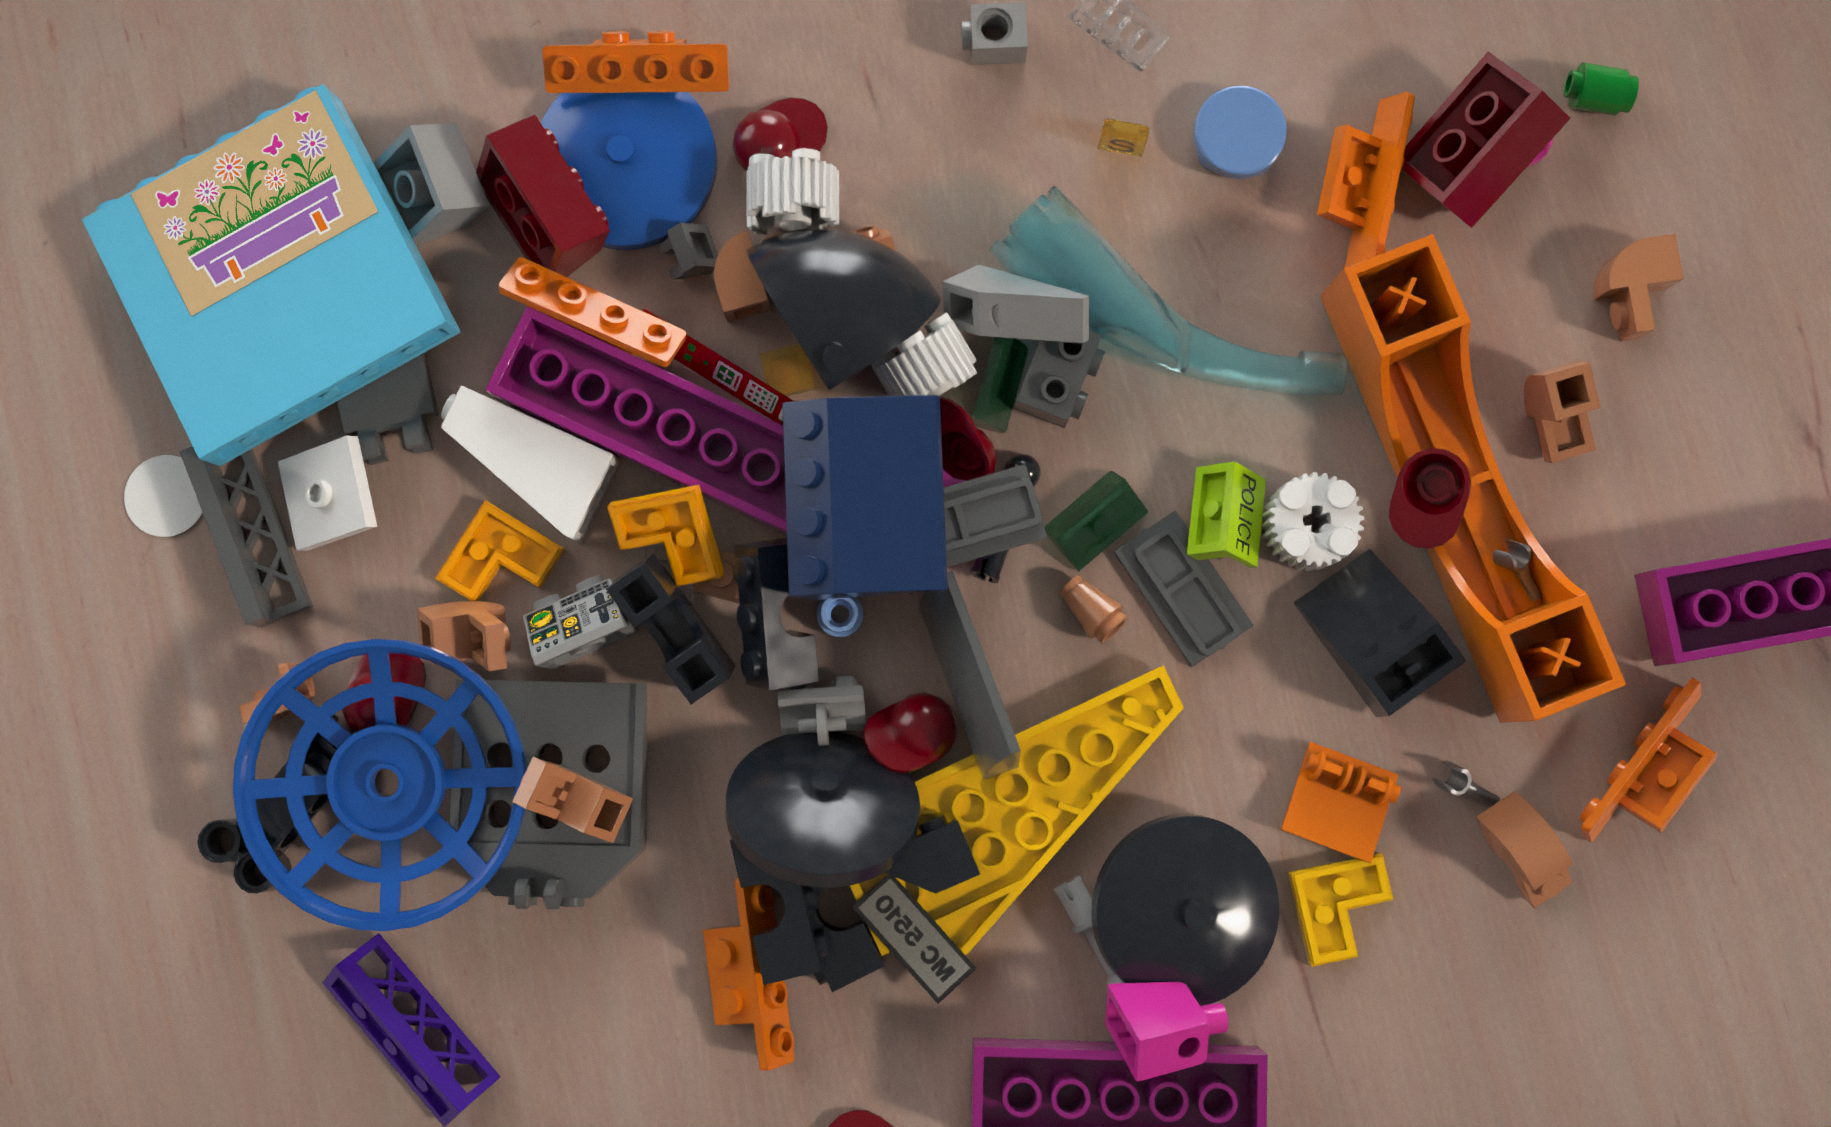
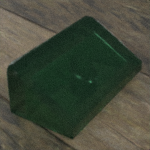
M994 338L972 417L976 427L1001 434L1007 431L1028 355V347L1017 338Z
M1110 471L1045 526V531L1048 538L1077 571H1080L1145 516L1148 510L1126 479Z

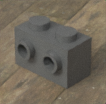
M1089 330V340L1084 343L1039 340L1015 401L1014 409L1062 428L1066 427L1070 417L1079 420L1088 397V393L1080 391L1086 374L1093 377L1096 376L1105 351L1097 348L1102 335Z

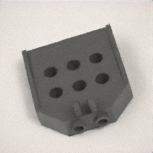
M456 679L455 691L462 684L463 679ZM485 680L501 698L515 722L524 747L527 768L533 757L542 760L544 749L550 744H555L562 752L563 759L560 766L633 798L613 843L582 833L560 821L553 828L547 827L541 821L539 813L525 809L520 833L508 858L491 881L485 885L493 896L508 897V905H515L516 909H527L529 906L537 905V897H543L546 909H559L560 906H584L585 898H592L598 895L646 849L647 684ZM478 694L463 712L462 716L469 722L479 739L485 756L486 768L500 767L495 758L496 750L502 744H508L503 727L491 707ZM454 728L452 769L472 768L466 746ZM597 745L605 747L610 755L609 765L602 772L595 771L590 766L588 760L590 751ZM487 787V798L482 817L474 834L468 840V843L486 863L496 851L507 828V825L501 826L495 821L493 817L494 806L500 800H504L512 808L514 787ZM451 788L449 824L456 831L459 830L468 813L473 788Z

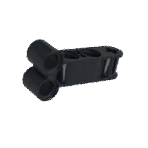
M332 716L334 720H336L337 722L339 721L338 716ZM319 733L316 734L307 751L302 776L327 775L329 764L337 750L334 745ZM287 762L274 778L285 777ZM327 794L303 796L311 820L329 800ZM286 797L256 799L257 812L266 839L280 862L290 872L292 868L291 863L284 852L299 836V833L293 824L287 806ZM237 819L215 820L202 828L198 835L197 844L199 852L210 862L225 863L235 861L233 874L235 882L240 889L247 893L255 894L276 890L269 880L263 883L256 877V863L246 848ZM226 828L234 834L235 838L234 847L229 853L225 852L220 845V836Z

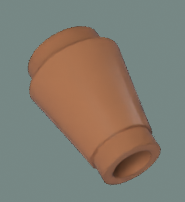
M1079 575L1072 578L1059 593L1090 639L1095 637L1101 644L1114 636L1128 620V617L1121 611L1123 605L1089 582L1084 581Z

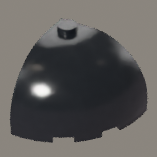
M838 229L797 230L772 237L747 249L749 259L768 294L829 390L874 363L905 341L932 316L940 304L941 298L912 262L890 247L871 239V237Z

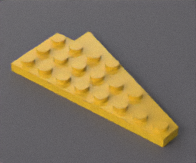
M1164 665L1015 734L1021 750L1018 768L983 780L974 754L915 781L920 799L918 825L945 814L948 822L957 818L980 875L936 894L901 879H896L965 956L1183 710L1182 702ZM919 827L917 828L916 836L921 834ZM883 873L865 882L850 885L856 901L858 902L888 874ZM869 927L881 955L883 956L891 952Z

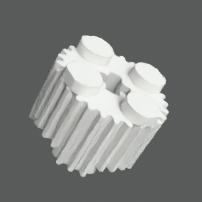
M807 148L794 150L792 158L788 156L778 158L770 154H755L751 156L747 170V228L750 231H754L755 234L767 235V227L771 230L778 229V231L793 232L797 230H823V227L827 228L828 225L830 227L839 225V170L831 163L826 164V161H820L819 151Z
M947 312L924 326L928 332L927 334L923 335L921 330L918 329L897 346L899 350L896 353L894 350H891L871 364L889 396H939L950 388H955L977 373L973 366V363L977 360Z
M1313 472L1309 476L1305 473L1298 478L1291 479L1277 489L1276 493L1271 495V501L1265 505L1268 511L1263 513L1262 520L1265 522L1262 523L1261 529L1265 530V533L1261 537L1262 539H1267V547L1273 546V555H1280L1279 561L1287 560L1288 566H1295L1297 571L1304 568L1306 572L1314 569L1317 571L1341 561L1342 558L1347 557L1357 547L1358 541L1361 539L1358 533L1364 530L1360 522L1365 519L1364 516L1359 515L1363 507L1356 504L1359 497H1356L1355 489L1346 480H1337L1336 476L1328 479L1327 473H1323L1319 477L1317 472ZM1311 513L1315 515V518L1317 517L1320 527L1315 529V533L1311 532V525L1305 526L1303 518Z

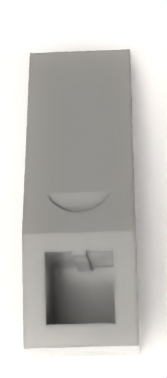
M977 265L943 281L944 313H948L959 330L988 337L1084 343L1089 340L1088 295L983 265Z

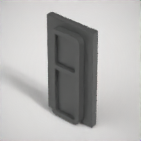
M1026 464L944 487L947 567L1048 538L1042 520L1039 500L1036 497Z
M1174 511L1150 528L1143 529L1138 536L1116 549L1113 553L1189 665L1193 667L1219 649H1224L1228 643L1254 625L1209 559L1196 560L1187 555L1189 530L1177 512Z

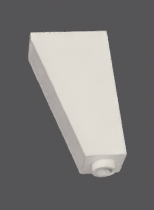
M461 385L457 395H450L443 407L441 418L444 421L441 428L563 535L581 544L620 460L610 452Z

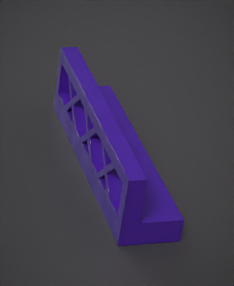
M379 933L335 965L322 982L443 1127L447 1126L501 1077ZM374 951L386 965V978L368 977L357 963ZM393 991L408 992L417 1001L416 1016L400 1014L392 1005ZM424 1027L441 1029L447 1037L446 1052L432 1051L423 1042ZM455 1063L471 1065L483 1080L470 1092L466 1093L454 1078Z

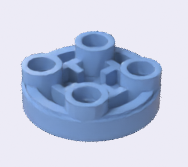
M1231 86L1214 93L1202 105L1193 128V140L1200 164L1207 170L1233 179H1246L1264 174L1280 155L1287 134L1285 117L1276 101L1265 92L1250 86Z

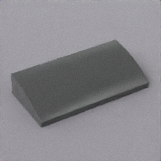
M953 571L947 572L948 590L924 592L919 608L981 776L985 780L1018 768L1021 750Z

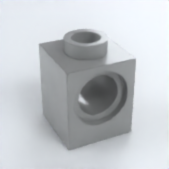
M1026 2L970 5V20L961 21L962 50L971 49V65L1026 62L1028 49ZM988 28H998L1003 31L1005 36L1000 40L992 41L985 38L982 33Z

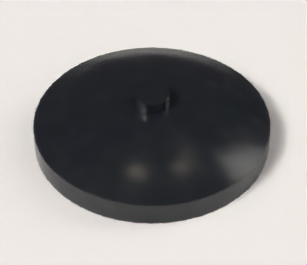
M835 731L829 732V745L819 746L817 733L788 734L758 746L737 765L727 786L725 814L728 831L735 845L758 868L774 877L794 884L830 888L865 882L883 874L897 864L908 852L916 836L920 814V799L911 774L909 772L890 771L879 764L869 753L864 739L861 737Z
M1167 815L1146 822L1134 829L1108 855L1099 872L1093 891L1092 927L1102 957L1111 971L1122 982H1182L1187 984L1200 1006L1208 1005L1238 991L1257 973L1266 960L1274 943L1279 921V896L1276 881L1261 851L1239 830L1224 822L1202 815Z

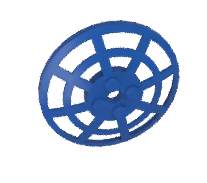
M370 639L344 643L318 652L291 668L271 686L253 710L241 735L234 763L233 798L236 819L246 848L261 873L280 894L303 911L328 923L356 930L390 931L411 928L441 918L469 901L491 881L506 861L520 833L525 808L513 803L507 828L496 851L487 863L472 848L468 840L474 834L482 817L487 798V787H514L515 796L521 780L527 771L524 747L517 727L501 698L479 674L460 660L433 647L406 640ZM389 654H405L429 660L452 671L464 681L448 701L422 687L403 682H392ZM368 655L372 683L362 684L342 691L327 700L320 707L296 690L307 678L331 664L355 656ZM478 694L489 704L503 727L511 750L513 767L486 768L485 756L479 739L469 722L462 716L463 712ZM394 696L418 701L434 709L437 714L421 732L407 726L396 724ZM366 698H374L376 726L365 728L352 735L332 718L338 711L352 703ZM281 705H284L305 722L290 749L285 777L255 779L256 760L262 738L273 715ZM451 726L455 728L464 742L472 768L445 769L442 757L435 745ZM319 733L334 745L337 750L329 764L327 775L302 776L307 751L314 737ZM381 769H389L398 777L399 786L393 795L382 794L375 785L376 775ZM446 788H473L468 813L461 827L456 831L438 813L444 800ZM328 795L330 805L339 821L324 837L318 833L312 823L303 796ZM286 797L293 824L304 843L311 849L290 872L280 862L266 839L258 816L256 799ZM423 827L443 846L438 852L425 860L401 866V838L409 836ZM354 833L364 838L381 841V867L358 863L343 856L338 850ZM453 857L472 877L462 888L438 902L418 909L400 912L401 882L410 881L427 875L446 864ZM325 864L351 878L381 883L379 912H364L340 906L315 894L305 884Z

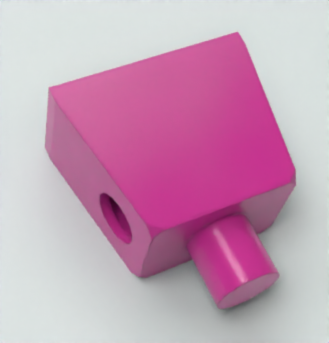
M1182 982L1108 984L1105 1026L1136 1082L1202 1064L1207 1059L1209 1035L1226 1033L1228 1030V1015L1224 1005L1216 1003L1200 1006L1187 984Z

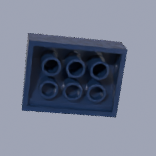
M940 396L833 397L783 403L789 597L822 600L948 590Z

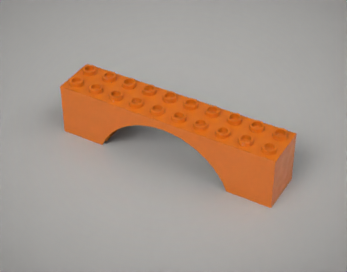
M1434 234L1344 268L1320 297L1396 478H1398L1404 463L1419 451L1430 448L1446 449L1459 456L1468 467L1471 476V490L1461 525L1454 537L1444 545L1427 549L1499 722L1537 721L1625 686V680L1588 594L1569 580L1546 554L1523 519L1499 471L1483 427L1472 382L1469 358L1471 321ZM1506 539L1525 544L1532 549V560L1528 567L1541 593V597L1538 600H1530L1520 579L1513 570L1494 563L1493 553L1496 549L1508 552Z

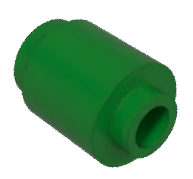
M1582 62L1576 71L1571 70L1568 73L1563 95L1565 98H1569V106L1572 109L1616 116L1619 112L1628 113L1632 109L1638 94L1639 79L1637 76L1629 75L1627 69Z

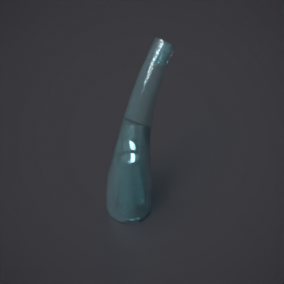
M1056 185L1048 191L1049 193L1046 197L1042 194L1009 226L1010 234L1002 242L999 239L996 240L989 249V252L1011 274L1088 295L1089 330L1101 334V338L1154 364L1201 380L1256 391L1341 395L1345 389L1347 363L1343 353L1300 351L1298 357L1264 353L1233 344L1189 323L1134 270Z

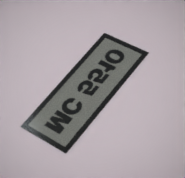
M886 875L852 907L937 1004L977 969L894 876Z

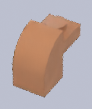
M748 230L732 237L721 249L715 263V285L728 323L771 311L766 289L747 253V249L753 247ZM778 233L764 238L762 241H765L767 239L784 233Z
M1676 234L1637 240L1607 260L1599 270L1594 283V300L1612 298L1610 320L1613 328L1618 329L1620 342L1637 340L1655 330L1649 292L1667 290L1684 279Z
M1574 361L1528 376L1524 385L1525 411L1527 417H1532L1535 420L1544 461L1556 463L1596 450L1587 412L1601 408L1590 362Z
M459 601L417 608L420 644L438 649L460 661L474 659L488 672L507 668L506 652H509L511 649V637L506 625L504 606L485 601Z
M533 757L512 802L527 810L554 818L582 833L613 843L633 798L570 769Z
M1512 792L1476 817L1488 847L1511 868L1522 897L1533 908H1536L1549 898L1557 896L1565 887L1573 883L1567 869L1573 862L1566 848L1544 818L1518 793Z

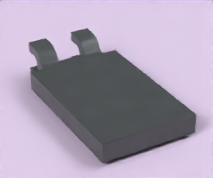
M426 353L417 356L337 401L344 434L347 436L358 435L363 460H367L368 464L374 465L389 461L382 432L403 428L405 447L412 449L414 454L433 450L426 418L438 416L439 413Z

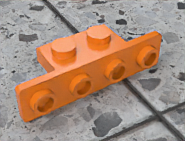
M628 31L602 32V40H595L590 45H546L542 49L545 90L548 93L725 92L730 87L728 46L724 43L687 44V39H675V31L647 32L648 39H630Z
M1406 91L1379 101L1372 135L1347 124L1335 127L1317 215L1352 229L1344 268L1386 252L1385 243L1390 219L1395 208L1394 199L1399 175L1404 164L1403 155L1408 131L1413 121L1412 112L1415 95Z
M523 257L515 261L499 282L498 291L500 294L547 314L633 356L638 355L662 367L669 366L686 338V331Z
M1691 678L1684 688L1677 685L1670 692L1662 707L1666 713L1657 725L1650 722L1645 726L1635 742V746L1639 748L1629 762L1621 760L1615 766L1607 780L1611 787L1601 800L1594 797L1582 811L1579 820L1583 822L1581 826L1583 838L1592 843L1619 807L1656 831L1663 832L1717 759V753L1677 729L1701 697V682Z
M736 878L735 888L740 925L713 927L703 930L715 1026L753 1023L759 1068L761 1071H770L794 1061V1035L790 1027L787 986L784 980L766 985L763 984L752 937L760 930L777 926L774 908L775 893L771 886L765 884L741 888L739 878Z

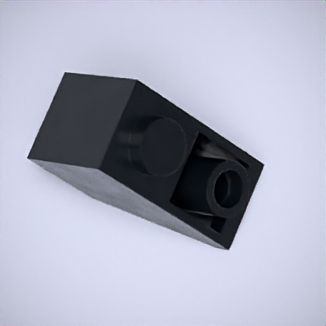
M945 814L918 825L921 834L915 836L908 852L897 864L884 872L935 894L980 875L957 818L948 822Z

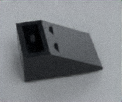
M1370 549L1294 602L1297 609L1375 717L1392 715L1466 662L1464 656L1439 622Z

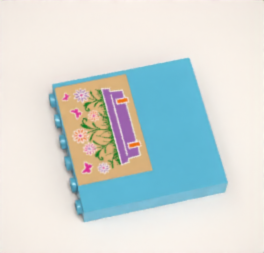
M324 84L302 90L296 95L295 100L277 110L263 112L255 119L254 123L238 132L222 135L216 140L215 145L199 154L181 158L174 168L158 177L142 180L133 191L118 199L101 203L94 213L82 219L198 458L217 466L224 465L461 333L341 99Z

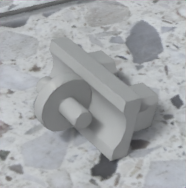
M853 675L836 676L831 681V687L813 688L812 683H807L778 691L782 735L817 733L819 746L829 745V732L863 730L866 725L863 685H857Z

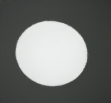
M160 455L150 458L141 463L132 472L127 481L124 491V503L127 514L131 521L147 534L158 537H170L181 534L191 528L203 513L181 457Z

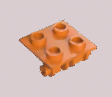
M1309 742L1280 830L1370 864L1390 802L1396 803L1400 795L1401 786L1396 784L1399 774Z

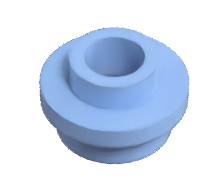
M857 597L822 599L817 608V620L820 627L827 634L834 637H847L855 633L861 626L863 608ZM837 606H844L849 610V618L843 623H837L832 619V611Z

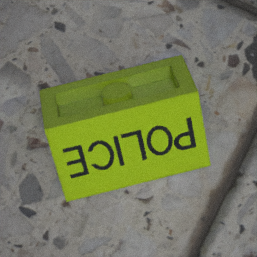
M1235 461L1196 467L1187 555L1196 560L1230 557L1249 568L1258 567L1266 479Z

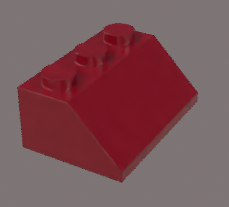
M1487 52L1405 146L1402 170L1472 228L1571 118L1543 90L1493 54Z
M535 114L486 135L476 174L485 190L487 200L525 259L565 277L570 276L601 251L610 231L604 211L600 206L593 205L584 191V184L580 174L574 167L567 165L559 152L556 137L550 129H544Z

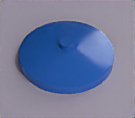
M688 92L561 93L551 104L541 121L544 129H550L556 137L559 152L567 165L574 167L580 174L584 184V191L593 205L600 206L607 217L610 231L603 245L604 248L636 250L660 244L669 237L668 229L679 223L691 224L709 199L717 172L716 143L706 115L697 101Z

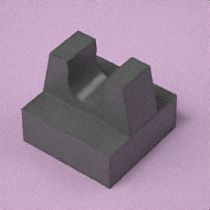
M679 223L667 230L669 237L660 244V248L663 254L676 255L678 265L669 270L671 279H686L700 274L710 275L714 272L718 253L708 225Z

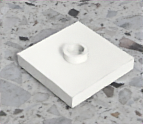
M344 436L278 461L296 551H308L377 527L358 436Z

